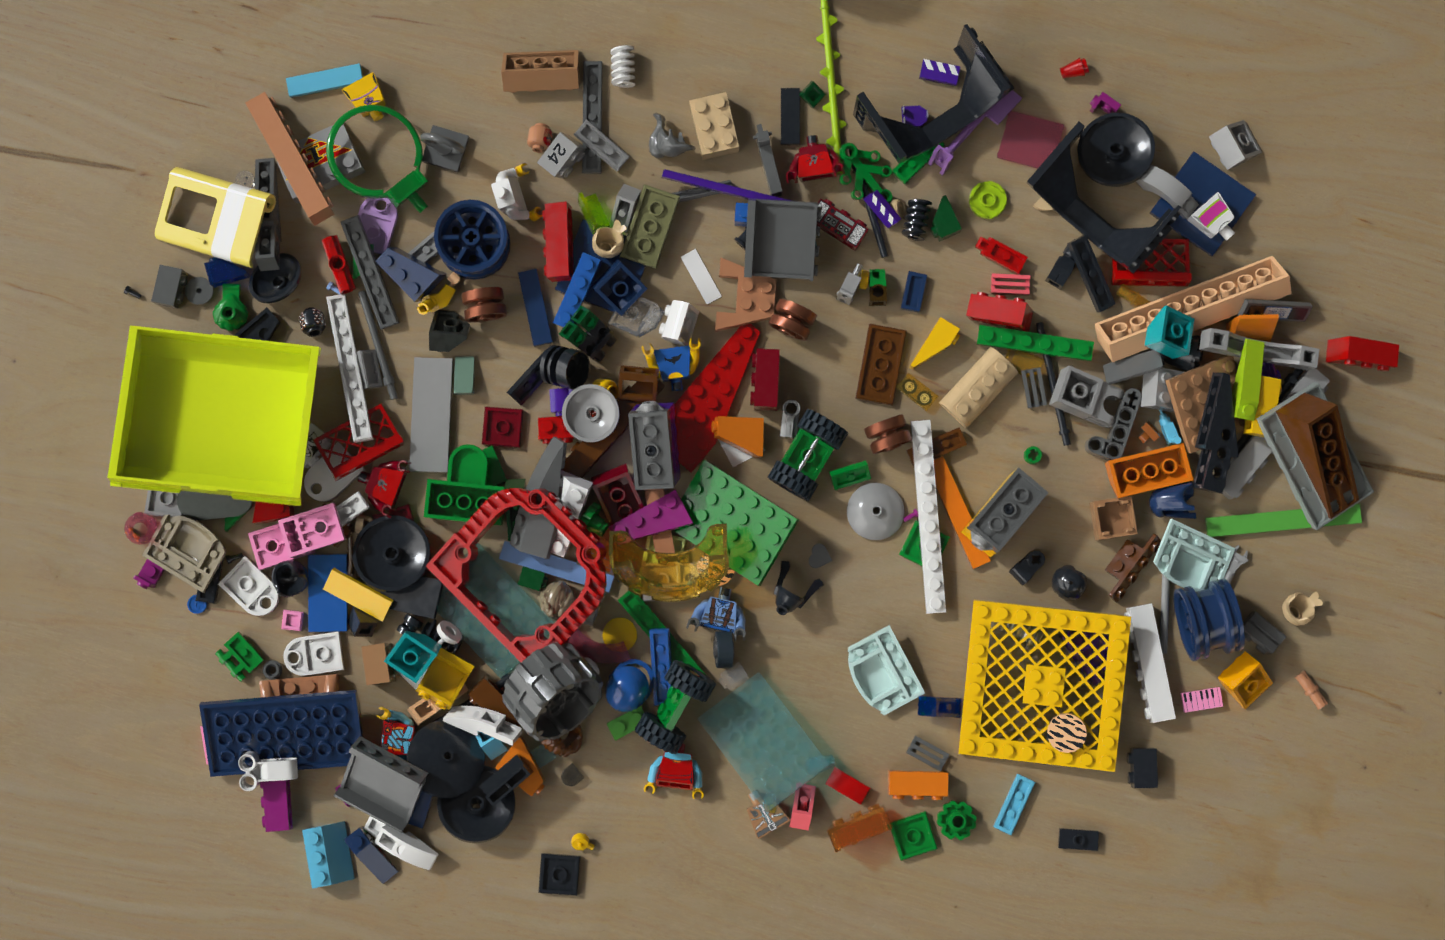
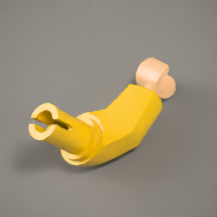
M455 272L447 278L451 282L450 285L445 284L438 293L423 297L421 303L418 304L419 307H417V311L420 314L426 315L428 312H435L449 304L456 291L454 286L460 281V277Z

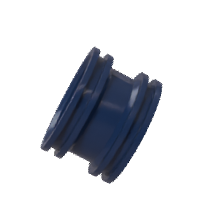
M469 199L459 201L445 209L435 225V247L445 265L458 276L473 280L487 278L500 270L507 261L511 245L509 232L502 216L491 205L480 200ZM470 217H474L476 219V222L474 224L469 223ZM491 226L492 232L486 233V227ZM454 227L459 228L458 234L452 233ZM474 234V236L477 238L473 239V242H470L467 238H470L471 235ZM488 245L493 247L491 252L486 251ZM454 246H458L460 248V251L458 253H454L452 251ZM470 256H476V261L471 262L469 260Z
M1228 580L1210 581L1208 589L1197 592L1191 586L1185 587L1184 590L1182 588L1175 589L1174 610L1183 646L1192 661H1198L1199 658L1207 659L1210 651L1222 648L1227 654L1233 653L1234 650L1239 652L1244 649L1245 634L1243 620L1237 598Z

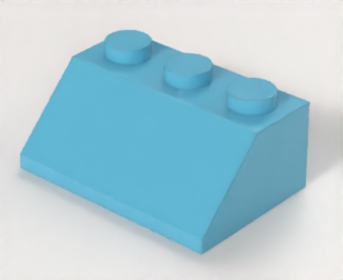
M345 821L302 830L312 888L355 879L350 848L344 841L348 837Z

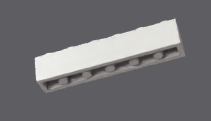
M1151 603L1126 608L1127 612L1124 615L1131 616L1129 641L1134 645L1132 656L1134 662H1137L1138 665L1136 670L1137 679L1142 684L1140 695L1146 704V708H1144L1145 718L1149 719L1150 723L1176 719L1153 605Z

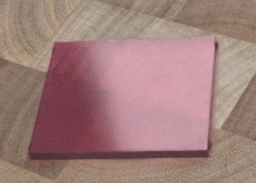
M1011 111L1008 114L997 158L1038 169L1059 145L1064 125Z

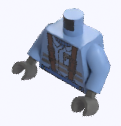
M720 587L718 598L710 596L709 599H704L695 608L686 626L688 629L689 625H694L695 632L699 626L725 632L730 631L734 634L735 641L738 635L743 636V641L746 639V619L742 608L737 605V602L729 601L732 589Z

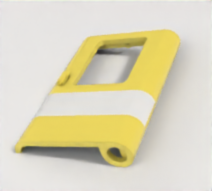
M175 167L169 174L168 185L155 228V237L160 241L253 268L251 260L265 212L270 213L273 211L276 198L273 194ZM177 187L217 199L208 234H202L167 222L174 192Z

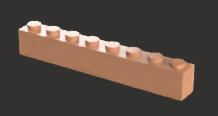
M263 92L245 102L313 225L315 226L335 215L331 209L334 206L328 196L325 197L323 195L326 192L323 185L315 180L318 176L312 167L308 168L307 166L310 163L304 153L301 154L299 152L302 149L297 139H292L291 136L294 134L289 125H284L285 117L281 111H276L275 108L278 105L274 98H269L266 92Z

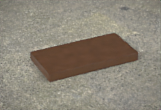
M869 324L855 399L893 406L907 330Z

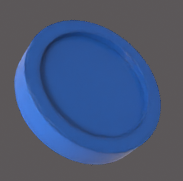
M196 595L191 596L187 602L188 609L194 614L204 612L207 608V602L195 601Z

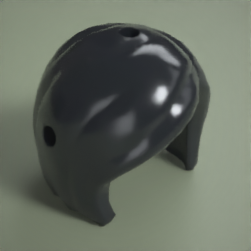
M286 560L278 563L273 568L272 583L280 596L292 597L307 588L308 573L300 562Z
M1064 565L1053 574L1052 589L1062 599L1077 600L1087 589V577L1072 565Z

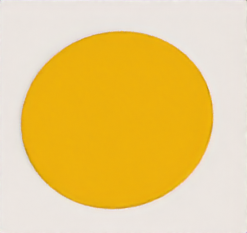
M614 618L603 629V641L612 651H627L636 642V628L626 618Z

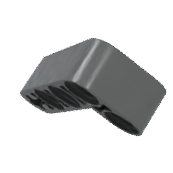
M1131 388L1124 392L1114 417V425L1110 428L1107 439L1099 436L1088 439L1085 443L1087 453L1107 461L1118 459L1122 456L1142 396L1139 390ZM1133 394V398L1135 400L1132 401L1128 407L1126 405L1129 404L1130 398L1127 396ZM1122 411L1128 412L1130 416L1128 421L1121 418ZM1116 429L1122 430V439H1118L1115 436ZM1091 441L1098 442L1099 449L1097 451L1090 447ZM1110 447H1114L1117 450L1116 457L1110 456L1108 452Z

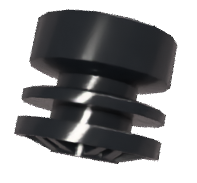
M559 345L548 347L540 362V375L545 383L572 390L585 384L590 371V361L586 352Z

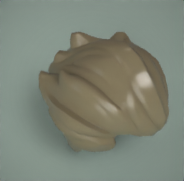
M565 581L549 584L538 596L541 611H544V614L552 619L560 618L576 600L573 590L570 589Z

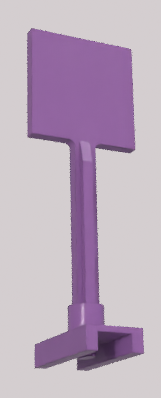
M1012 90L979 119L965 127L948 147L943 148L938 145L934 149L928 164L931 166L935 162L942 168L939 174L943 176L953 159V152L985 117L999 125L1022 98Z

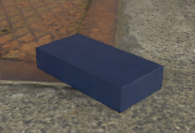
M908 271L901 309L920 312L927 279L926 274Z

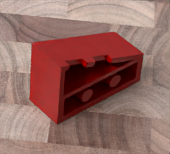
M984 292L970 295L966 313L970 320L991 325H1005V328L1012 329V327L1022 328L1023 331L1029 332L1034 311L1025 302L1026 300L1021 298L1008 300L1007 297L1002 295L990 297L988 296L989 294Z
M1354 336L1330 339L1327 342L1326 362L1347 366H1361V368L1365 369L1377 368V371L1387 372L1390 368L1398 367L1399 344Z

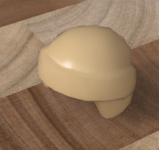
M615 220L613 228H598L592 238L594 252L603 258L617 256L624 247L622 232L627 229V226L621 225L619 220Z
M1301 592L1289 595L1282 606L1286 620L1296 626L1310 623L1315 617V607L1323 605V601L1318 599V592H1314L1310 597Z

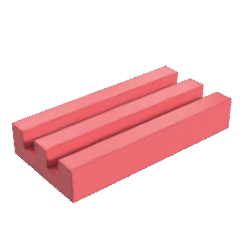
M991 274V293L1030 294V275ZM995 279L1025 280V282L995 281ZM995 286L1025 287V290L995 289Z

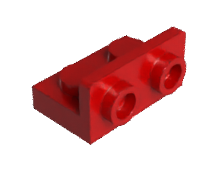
M562 416L538 418V440L543 441V444H549L553 437H558L566 443H572L573 439H577L566 429Z

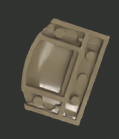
M164 515L142 556L202 593H205L226 554V550L223 548L218 537L203 524L184 516L170 517V515Z

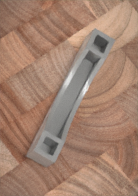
M1209 328L1201 333L1199 350L1241 358L1245 338L1247 337L1230 331ZM1262 341L1265 342L1263 362L1302 370L1317 368L1320 349L1302 345Z

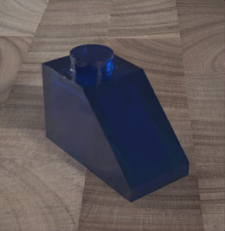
M213 257L209 259V262L204 263L209 283L214 288L223 286V283L230 284L250 278L251 276L246 270L220 258Z
M919 696L918 715L961 718L962 698Z

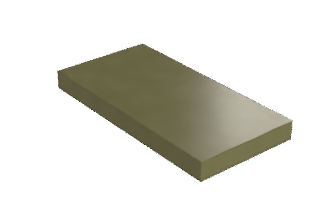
M644 184L620 257L657 269L680 196Z

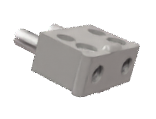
M857 264L853 273L848 272L840 290L837 291V300L847 305L853 302V297L861 281L859 275L863 268L862 265Z

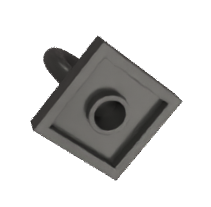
M433 125L430 133H422L420 136L421 141L426 144L422 162L458 173L470 137Z

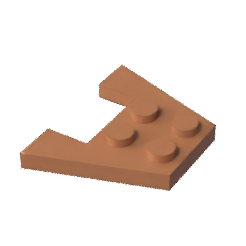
M720 258L719 277L738 279L736 312H716L715 332L771 319L774 314L776 280L762 276L744 277L743 266Z

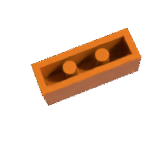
M888 770V794L893 795V799H904V795H911L912 799H924V796H931L932 800H943V796H948V772Z

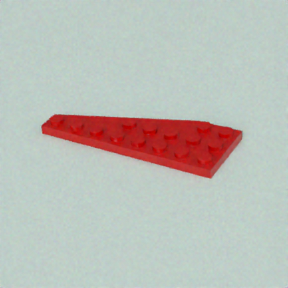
M751 324L740 326L674 404L679 451L678 460L690 473L696 469L717 443L718 439L714 437V432L711 429L712 421H715V418L718 416L727 417L760 335V331Z

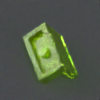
M582 192L578 193V204L592 235L600 227H610V223L596 193L584 197Z

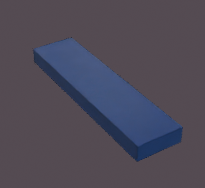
M670 628L649 630L654 706L664 703L669 688L673 686L664 678L672 665Z

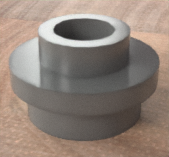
M271 660L263 666V674L270 680H275L282 674V665L278 661ZM272 666L276 668V672L274 674L270 672V668Z

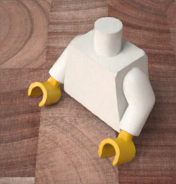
M523 163L516 166L515 169L511 168L499 172L496 182L491 184L499 210L512 220H527L530 218L532 221H537L541 218L542 215L537 214L541 210L540 207H535L528 212L518 178L516 177H522L530 172L523 170V166L527 164Z

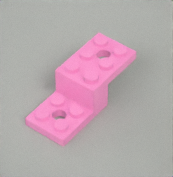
M335 503L278 520V524L248 533L259 570L275 566L282 561L294 560L315 553L317 549L346 540ZM319 522H324L326 525V529L322 533H319L316 529ZM273 540L277 543V548L271 552L268 549V544Z

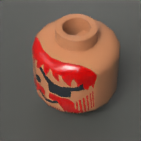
M536 123L529 129L528 146L534 152L543 153L552 143V130L546 124Z

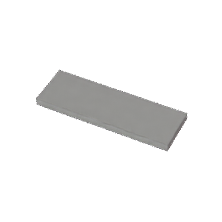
M414 357L410 462L412 464L409 466L410 472L448 473L453 375L452 358Z

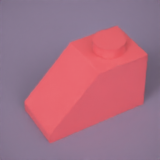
M796 784L789 827L809 831L816 786Z

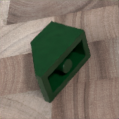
M946 195L941 198L932 227L930 228L933 237L938 238L939 242L960 233L962 230Z

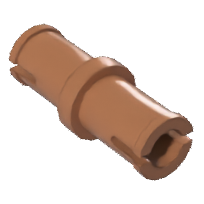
M1306 671L1301 672L1295 677L1305 690L1304 694L1310 697L1318 710L1328 704V701L1318 690L1319 686L1313 683Z

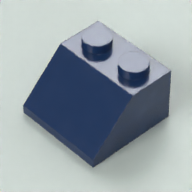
M618 259L591 286L620 316L648 289Z

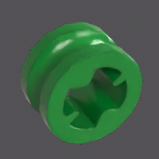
M1031 446L1024 452V459L1029 464H1035L1042 458V452L1038 447ZM1030 450H1034V453L1037 452L1038 456L1035 457V460L1029 459L1028 454L1031 453Z

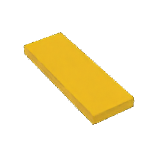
M336 568L331 570L323 590L382 622L385 620L394 601Z

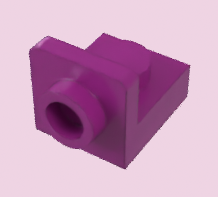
M1102 92L1100 96L1095 95L1090 102L1092 107L1089 111L1093 113L1099 104L1104 112L1108 114L1116 113L1121 104Z
M147 559L139 574L135 575L133 579L137 580V585L144 589L148 587L155 588L165 569Z

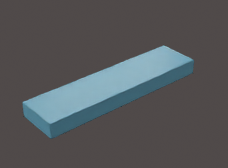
M359 63L286 78L289 97L293 98L347 87L363 78Z

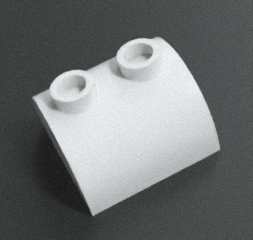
M673 300L672 304L667 305L665 308V316L668 317L666 323L660 325L659 334H662L661 338L677 345L688 346L699 311L690 303Z

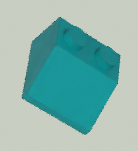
M1167 305L1164 306L1147 327L1144 346L1172 359L1189 355L1195 319Z
M405 631L384 662L417 683L437 656L442 645L425 634Z

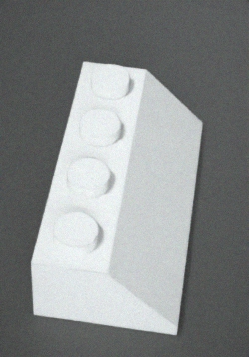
M561 470L563 486L559 487L558 497L561 498V504L568 506L573 511L572 515L576 519H580L593 482ZM557 529L551 553L564 558L571 542Z

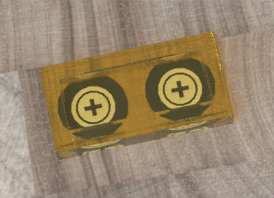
M910 373L904 377L896 388L924 411H927L938 397V395Z

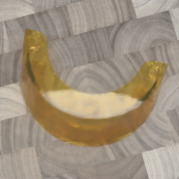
M727 524L711 525L707 529L704 539L698 545L677 553L651 551L639 545L626 531H609V560L613 575L619 583H623L628 587V591L638 596L642 594L651 596L652 600L677 602L698 598L700 593L714 590L720 585L721 579L727 575L729 569Z

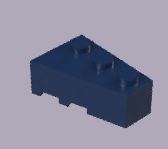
M397 247L387 248L376 260L378 265L414 302L422 301L423 297L429 295L447 275L445 272L433 268L428 263L416 259V257Z

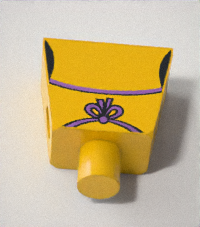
M373 72L342 89L355 108L364 105H386L378 79ZM380 111L360 113L363 117L370 114L374 121H379L384 117Z

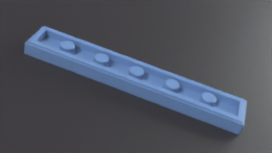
M504 541L499 559L585 585L586 570L580 563L550 555L549 559L520 552L511 546L510 542ZM606 572L607 586L605 592H610L615 576L613 573Z

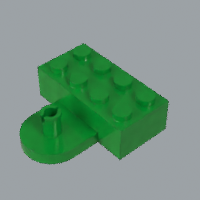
M470 444L457 447L449 458L447 481L427 479L423 517L467 522L490 496L504 490L505 487L486 485L488 459L481 448ZM504 514L494 525H503Z

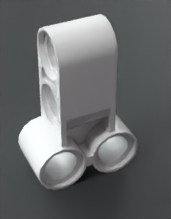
M248 751L238 760L239 768L246 772L239 782L240 787L245 791H252L263 781L293 780L298 778L297 758L259 759L257 753ZM245 757H250L253 760L252 766H248L245 763ZM246 777H252L254 785H249L246 782Z

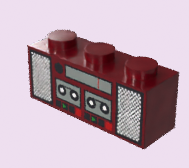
M820 198L818 207H822L821 219H817V226L822 231L856 251L868 233L867 225L859 219L857 221L850 217L851 214L843 209L840 211L835 208V204L830 200L825 199L824 201Z

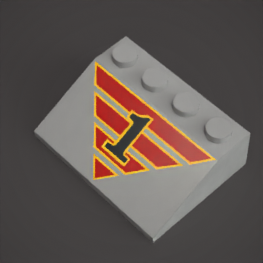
M343 124L336 134L333 152L338 169L347 180H350L366 171ZM333 125L298 141L302 148L299 152L306 155L310 162L307 164L308 168H313L318 176L315 179L316 182H321L325 191L340 184L329 167L326 154L327 139ZM279 165L280 171L287 185V188L292 196V199L297 204L300 203L299 199L297 198L294 190L292 189L289 181L287 180L284 172L282 171Z

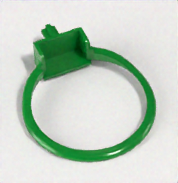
M380 105L359 106L343 114L333 125L326 145L329 167L339 183L352 193L362 197L373 199L387 198L395 208L409 200L419 213L423 212L428 205L417 192L426 185L428 180L420 172L423 149L419 135L410 121L399 112ZM380 111L396 117L408 128L415 143L416 156L413 166L416 170H413L385 193L383 189L371 190L352 184L342 175L335 162L333 146L338 130L348 119L363 112Z

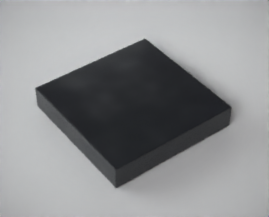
M541 853L538 893L577 896L580 856Z

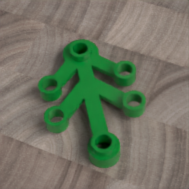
M852 143L842 145L839 155L844 160L843 167L846 172L839 178L842 185H848L852 181L850 175L851 164L856 168L855 186L851 192L852 199L857 201L863 197L862 186L864 178L873 191L878 190L881 195L886 197V201L890 203L893 198L892 193L887 189L882 190L870 173L880 174L881 177L887 178L892 174L891 167L887 165L881 167L862 164L859 158H865L875 163L880 159V153L876 150L871 152L858 150ZM846 150L851 151V156L846 155ZM873 153L877 156L876 160L871 157ZM883 169L888 170V175L883 173ZM843 176L848 177V182L843 181ZM855 191L860 193V197L855 196Z

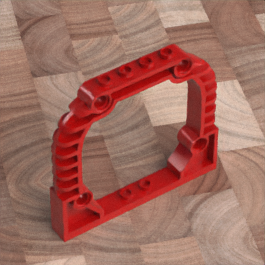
M508 488L493 494L481 505L459 532L453 534L426 565L449 591L520 662L530 656L532 652L549 646L551 643L558 642L560 645L567 643L570 640L569 638L597 609L604 597L607 586L606 567L603 562L606 556V548L600 542V538L595 533H590L586 529L587 525L581 519H576L572 515L573 511L568 506H563L558 501L559 497L555 493L543 488L532 491L523 488ZM537 494H540L542 497L541 503H538L536 500ZM521 505L530 514H543L577 548L576 557L580 565L586 570L585 586L578 598L554 624L548 623L539 626L535 631V635H520L515 638L501 623V619L497 615L492 614L487 609L488 606L483 601L478 600L465 585L469 581V562L475 560L478 556L476 544L502 514L514 506ZM464 548L468 550L467 557L463 553ZM592 548L597 551L596 558L591 555ZM545 629L550 633L549 639L544 635Z

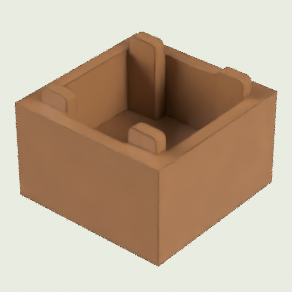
M1131 496L1089 503L1095 541L1138 534Z
M391 643L362 646L366 684L375 685L395 682L396 677H399L398 674H395V669L384 662L394 646L391 647Z

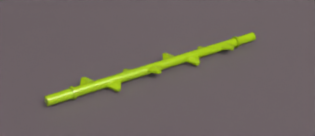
M820 0L823 33L816 37V41L825 45L826 67L820 70V74L828 79L830 101L822 109L831 114L833 135L826 140V144L834 147V151L840 157V129L846 126V122L838 117L837 95L844 91V87L835 83L834 60L840 57V53L832 49L830 26L837 22V18L829 15L830 7L828 6V0Z

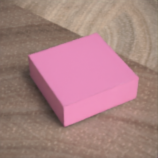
M284 610L281 629L302 631L304 612Z

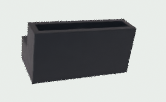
M516 754L479 787L487 795L486 799L494 806L528 778L533 771L521 756Z

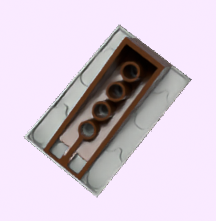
M1311 383L1308 387L1303 388L1294 396L1289 397L1257 418L1268 446L1271 447L1279 467L1283 470L1291 490L1303 510L1307 522L1313 529H1320L1374 492L1344 434L1338 405L1327 400L1319 383Z

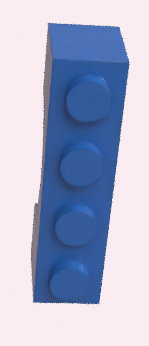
M584 252L582 253L553 321L554 324L564 327L568 321L576 324L570 318L581 305L583 306L586 295L601 268L602 260Z

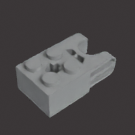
M1067 366L1060 371L1049 405L1101 427L1110 428L1113 427L1115 419L1105 411L1103 402L1105 399L1116 401L1123 398L1124 391L1116 386L1108 385L1098 377Z

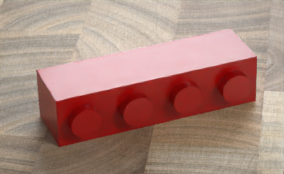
M567 201L545 204V210L542 211L543 221L545 222L543 237L546 240V247L543 248L544 257L546 258L544 274L551 282L569 281L574 274L572 206Z

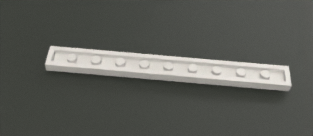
M911 421L926 614L946 612L931 421Z

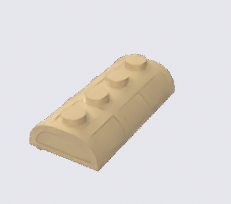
M990 347L944 396L939 404L967 429L1018 374V371L1001 353Z

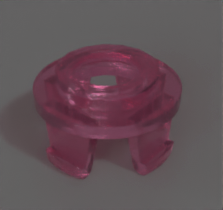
M143 512L134 513L125 523V535L134 544H147L157 529V522L155 518ZM144 523L147 526V533L144 536L135 535L133 532L135 524Z

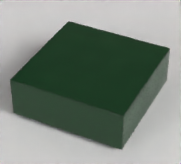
M811 81L799 95L811 108H814L826 94L814 81Z

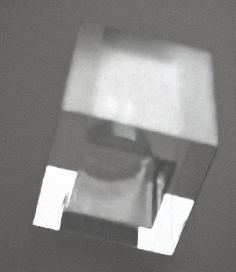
M738 662L720 673L722 678L719 681L724 689L732 690L750 678L741 663Z

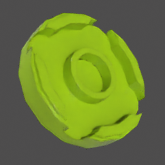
M993 181L978 183L969 195L971 211L982 219L998 217L1004 211L1007 204L1005 190Z

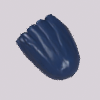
M1192 481L1156 489L1151 494L1149 505L1153 514L1157 517L1197 519L1196 513H1189V511L1195 510L1194 505L1186 503L1194 496Z

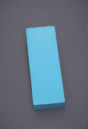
M1016 774L993 827L1012 835L1034 787V781Z

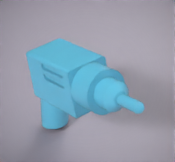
M1159 410V423L1167 445L1180 444L1181 438L1174 423L1171 422L1170 417H1167L1162 410Z

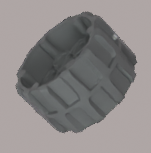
M556 642L532 652L530 656L515 667V670L504 684L505 690L502 699L505 706L528 735L533 736L537 741L555 740L577 728L580 723L590 716L602 697L601 688L603 681L572 644L565 643L560 645Z

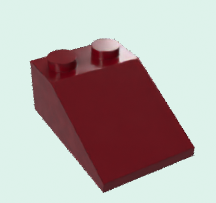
M626 463L591 478V482H593L592 487L610 526L644 507L638 490H635V482Z

